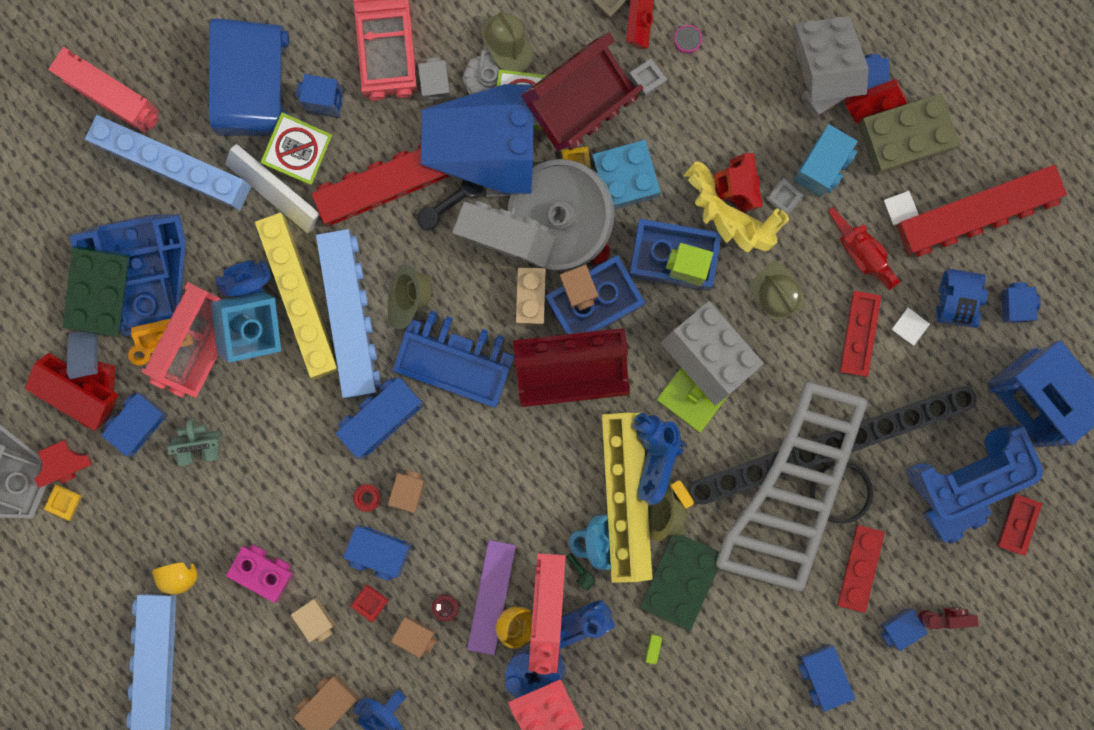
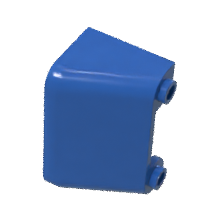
M231 19L210 20L209 121L211 128L219 136H272L281 112L289 115L288 111L284 112L281 105V53H284L285 47H289V32L285 31L282 25Z
M1002 425L990 431L984 440L988 456L950 474L941 475L937 473L933 466L926 463L916 464L905 469V472L913 487L939 517L950 521L959 519L1030 487L1041 479L1043 474L1042 464L1024 426Z

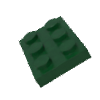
M80 246L72 247L63 328L119 337L130 255Z
M683 535L671 536L640 608L691 630L717 573L716 560L719 551Z

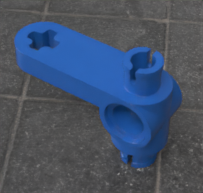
M640 413L635 417L634 421L637 423H633V427L638 430V437L649 452L638 487V497L648 505H655L663 499L666 493L675 457L683 453L684 449L681 447H685V444L680 440V431L674 422H664L656 415L648 416L645 413Z
M597 600L562 615L559 649L587 637L599 638L613 629L615 623L612 619L610 607L603 600Z

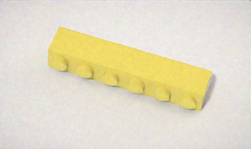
M278 213L256 221L255 224L310 378L315 380L337 372L336 356L286 217L282 213Z
M640 413L602 415L612 583L652 580L648 504L638 497V487L645 466V447L638 437V430L633 427V423H637L634 419Z

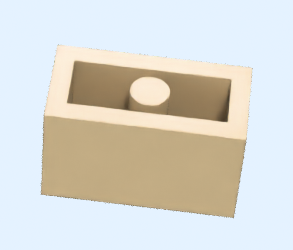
M518 268L517 326L544 327L546 268Z

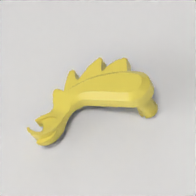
M694 162L683 175L684 177H690L688 181L699 190L700 194L695 200V204L704 208L703 221L708 224L710 220H713L725 242L728 243L734 238L739 247L748 253L752 248L769 251L777 243L776 233L789 221L788 215L783 210L775 209L763 223L724 203L716 194L713 175L703 163Z

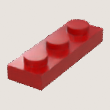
M859 291L852 292L839 373L868 377L882 295Z
M856 525L837 606L866 613L884 539V531Z

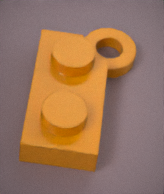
M170 319L131 328V335L135 343L128 352V359L131 363L144 365L149 362L151 353L154 352ZM187 333L181 346L193 344L192 335ZM140 351L143 352L145 356L142 358H137L134 354Z

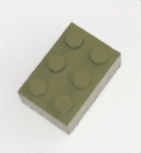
M942 93L863 118L858 124L875 176L953 151L960 145Z

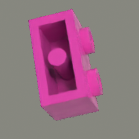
M252 544L251 547L242 546L226 576L274 603L278 602L295 573L289 569L291 564L276 557L275 561L265 556L267 551L255 544Z

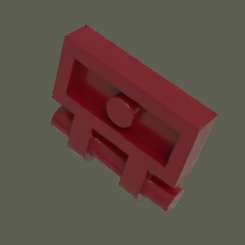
M959 606L944 608L945 613L922 610L917 615L923 626L929 629H956L979 626L978 616L969 613L968 609H961Z

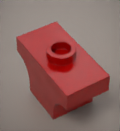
M744 153L731 159L729 168L714 174L717 196L721 200L732 202L743 213L763 207L759 187L760 179L757 175L754 153Z
M64 439L38 451L42 460V470L34 480L38 488L58 479L60 484L74 479L76 477L74 472L92 465L93 462L89 453L79 454L74 452L69 446L67 439Z

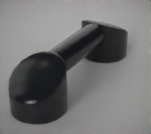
M462 180L461 188L433 208L425 207L420 210L417 216L420 228L425 231L434 230L439 224V216L465 197L469 199L478 198L482 194L481 192H483V186Z

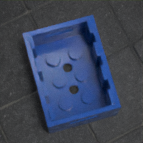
M1061 340L1052 342L1044 348L1037 349V347L1028 349L987 383L990 386V389L987 390L989 394L995 393L1018 422L1025 427L1027 433L1034 440L1032 441L1033 446L1073 445L1094 428V380ZM1019 389L1041 414L1036 419L1032 420L1012 396Z

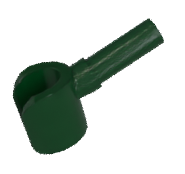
M572 553L566 557L567 560L581 575L576 583L583 589L590 590L595 583L594 577L578 563Z

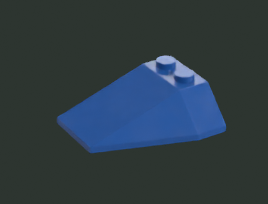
M504 84L422 109L421 165L503 194H531L533 114L521 97V94L532 87V85Z
M154 214L112 222L69 236L72 247L80 246L130 255L121 332L124 337L131 335V329L129 328L171 319L181 301L186 238L180 214Z

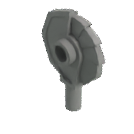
M484 42L481 56L471 59L463 74V83L469 95L497 87L499 69L502 70L492 59Z

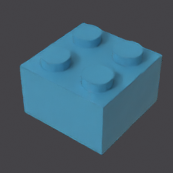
M828 124L793 181L819 197H822L826 192L830 194L843 177V174L839 173L840 170H845L857 154V151L853 148L858 141Z
M646 140L592 154L594 170L606 183L613 199L614 210L659 198L661 191Z
M258 292L210 302L217 354L222 359L230 363L281 352L274 297L265 292Z

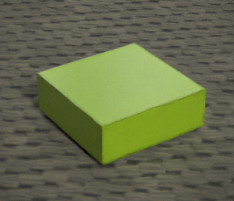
M650 633L644 659L646 663L656 664L658 661L662 637L659 634Z

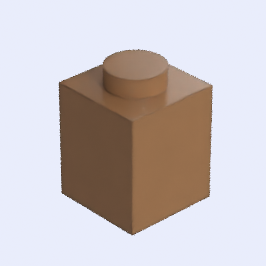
M587 265L560 274L561 283L572 309L578 307L579 311L595 305L594 300L598 299V293Z
M406 469L404 474L397 473L388 506L417 513L426 482L420 479L421 474Z
M406 615L391 642L421 658L424 652L430 654L437 639L433 638L435 630Z

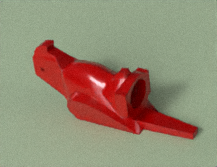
M833 207L829 209L830 216L843 235L839 240L864 275L870 274L875 276L889 291L901 283L888 266L887 251L876 239L866 232L868 228L865 224L852 228Z

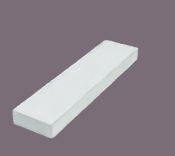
M236 144L230 149L225 165L308 234L314 228L320 215L319 212L239 145Z

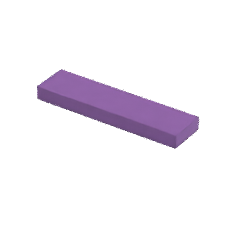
M493 540L488 541L467 650L495 655L498 640L495 626L497 619L504 610L516 545Z

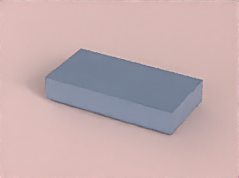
M85 331L68 334L67 374L69 378L74 379L97 374L98 334Z

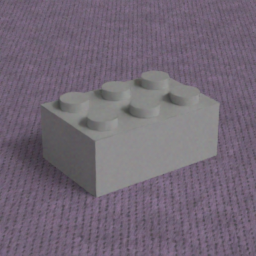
M850 16L796 23L795 52L811 102L866 95L869 68Z
M475 200L474 205L467 202L463 203L452 232L474 244L542 268L546 265L556 238L548 233V227L541 225L535 220L526 217L522 219L515 216L514 213L503 209L491 208L490 205Z
M710 301L704 304L661 342L662 346L714 406L732 393L764 364Z

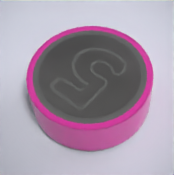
M692 25L680 27L674 37L676 48L684 54L694 53L699 49L702 42L701 32Z

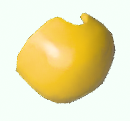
M175 563L154 569L152 574L157 588L162 593L178 595L188 591L198 578L194 564H190L191 569H187L184 563Z
M509 607L501 613L496 621L495 629L498 639L504 646L516 649L529 643L531 640L533 616L530 613L531 610L523 607Z

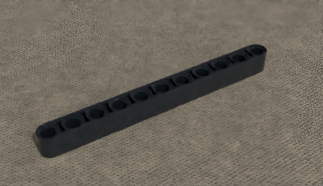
M957 387L861 421L859 430L862 431L864 438L860 444L854 442L851 452L969 411L976 405V393L970 387ZM958 392L964 393L967 398V402L963 407L959 406L956 402ZM933 401L938 402L941 406V412L938 416H934L930 412L929 407ZM907 410L912 411L915 415V422L911 426L906 424L903 418ZM882 419L886 420L890 427L885 435L881 434L877 428L878 422ZM833 431L810 440L825 444L827 439L833 438L837 441L838 448L840 449L845 433ZM793 447L787 462L809 468L833 458L812 452L811 460L805 463L799 458V451L801 449ZM779 451L698 479L691 483L688 493L694 503L703 505L759 486L763 483ZM752 465L760 470V477L754 482L747 477V469ZM781 472L778 478L787 476L789 474ZM725 475L732 476L735 482L734 487L729 491L724 490L720 484L721 478ZM699 484L707 486L709 491L708 496L704 500H699L694 495V490Z

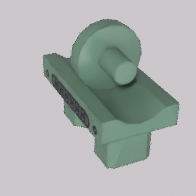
M193 418L187 419V427L178 429L179 437L171 438V444L167 446L169 455L174 454L178 466L193 463L192 451L201 450L203 461H214L219 457V444L222 439L221 431L207 432L206 425L196 426Z

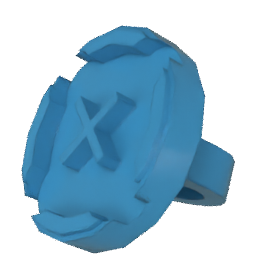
M608 515L594 516L587 528L574 532L569 539V546L573 554L579 558H588L592 566L597 570H611ZM580 537L585 538L586 550L580 545Z

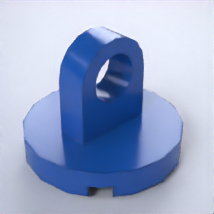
M249 260L228 267L223 272L224 276L222 278L218 276L216 279L218 291L224 296L235 297L264 292L262 286L271 278L269 265L265 261L260 260V264H255L254 261Z
M398 689L384 706L373 699L364 697L356 703L353 713L360 716L358 721L364 730H403L402 725L393 713L407 696Z

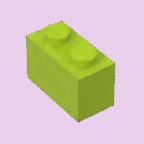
M680 243L677 250L672 249L667 261L666 269L671 270L669 277L701 286L706 280L714 252Z

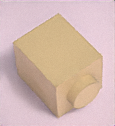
M318 597L291 614L309 643L314 639L320 643L333 634L330 628L336 624Z

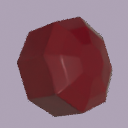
M441 594L432 602V614L439 621H451L458 614L459 602L452 595Z

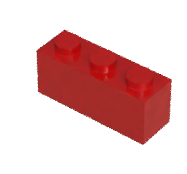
M47 353L34 363L24 388L37 398L46 401L60 412L69 415L94 431L108 421L119 394L89 376L70 379L67 374V363L51 353Z

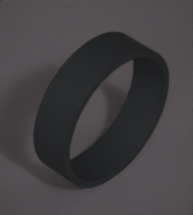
M835 463L823 467L819 472L824 473L826 470L834 467ZM847 463L846 466L856 470L864 479L867 486L866 503L863 509L850 519L836 520L829 517L828 521L842 524L854 522L865 515L871 506L873 499L871 481L867 474L854 464ZM812 481L810 498L816 499L815 488L817 483Z

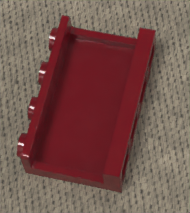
M610 32L594 39L521 94V97L557 151L567 147L569 150H572L582 144V137L585 134L590 136L601 129L600 123L604 119L609 121L620 113L618 108L622 105L627 107L638 99L636 94L644 89L641 84L637 86L631 85L610 52L608 46L615 42Z
M625 328L513 340L521 407L630 395L627 364L628 345Z

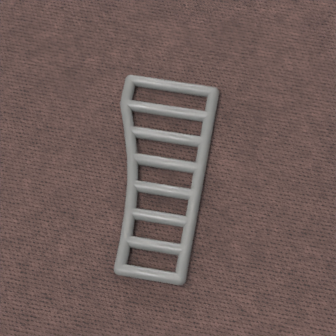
M806 382L804 384L792 421L772 467L754 497L724 536L716 560L717 568L800 592L804 590L867 407V400L865 398L813 382ZM812 395L854 406L850 421L846 422L809 411L808 407ZM803 421L845 433L841 448L798 437ZM796 447L836 459L832 474L829 475L788 463L787 459L792 448ZM782 472L827 485L823 500L819 501L773 486ZM769 497L817 511L818 515L814 527H810L757 510L765 498ZM749 521H753L810 539L805 553L739 534ZM733 545L800 563L796 579L729 560Z

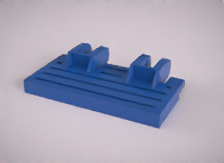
M430 311L422 335L418 334L422 322L413 319L405 331L393 371L496 408L514 359L513 354L504 351L500 362H497L505 336L498 335L493 345L491 357L481 354L484 344L488 339V330L482 329L475 351L472 353L470 351L474 340L451 333L448 344L445 343L453 318L447 316L444 319L439 339L430 336L437 318V312Z

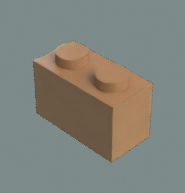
M337 674L331 679L325 676L315 687L319 692L312 699L306 696L296 707L299 713L294 719L305 730H329L360 697Z

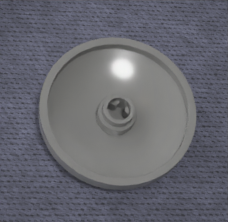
M549 160L533 167L532 193L511 194L507 211L514 213L515 216L522 219L526 217L539 222L541 225L549 228V234L556 237L544 267L546 269L571 270L585 265L602 251L613 229L614 204L606 183L588 166L571 160Z

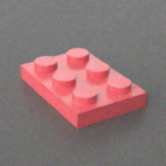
M561 679L508 702L511 712L522 730H581L584 728L581 718Z

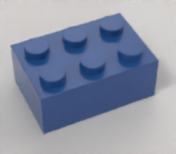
M639 219L629 275L637 279L710 291L713 288L721 235L719 232ZM680 243L714 252L706 280L701 286L669 277L671 270L666 269L667 261L672 249L677 250Z
M618 255L589 271L598 293V299L594 300V306L579 311L578 307L572 309L563 286L545 295V300L565 334L601 331L644 307L645 301Z
M400 377L396 380L393 378L387 380L380 387L382 392L376 398L368 397L359 405L361 411L355 416L348 415L337 425L340 429L335 434L357 459H365L425 405Z

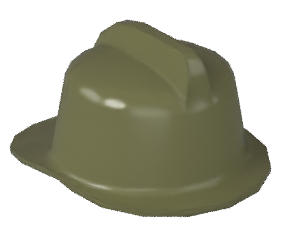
M503 11L498 13L497 16L486 19L481 26L480 35L497 66L502 70L523 72L528 69L532 62L533 53L525 36L522 22L517 17L505 14Z
M771 261L749 283L752 295L770 319L779 321L803 310L804 294L802 289L783 264Z
M408 265L401 266L397 270L387 301L388 320L396 329H405L410 325L416 310L425 307L431 299V276L415 272Z
M669 482L663 499L655 505H648L650 536L657 542L664 540L667 536H681L685 533L687 509L673 496V490Z

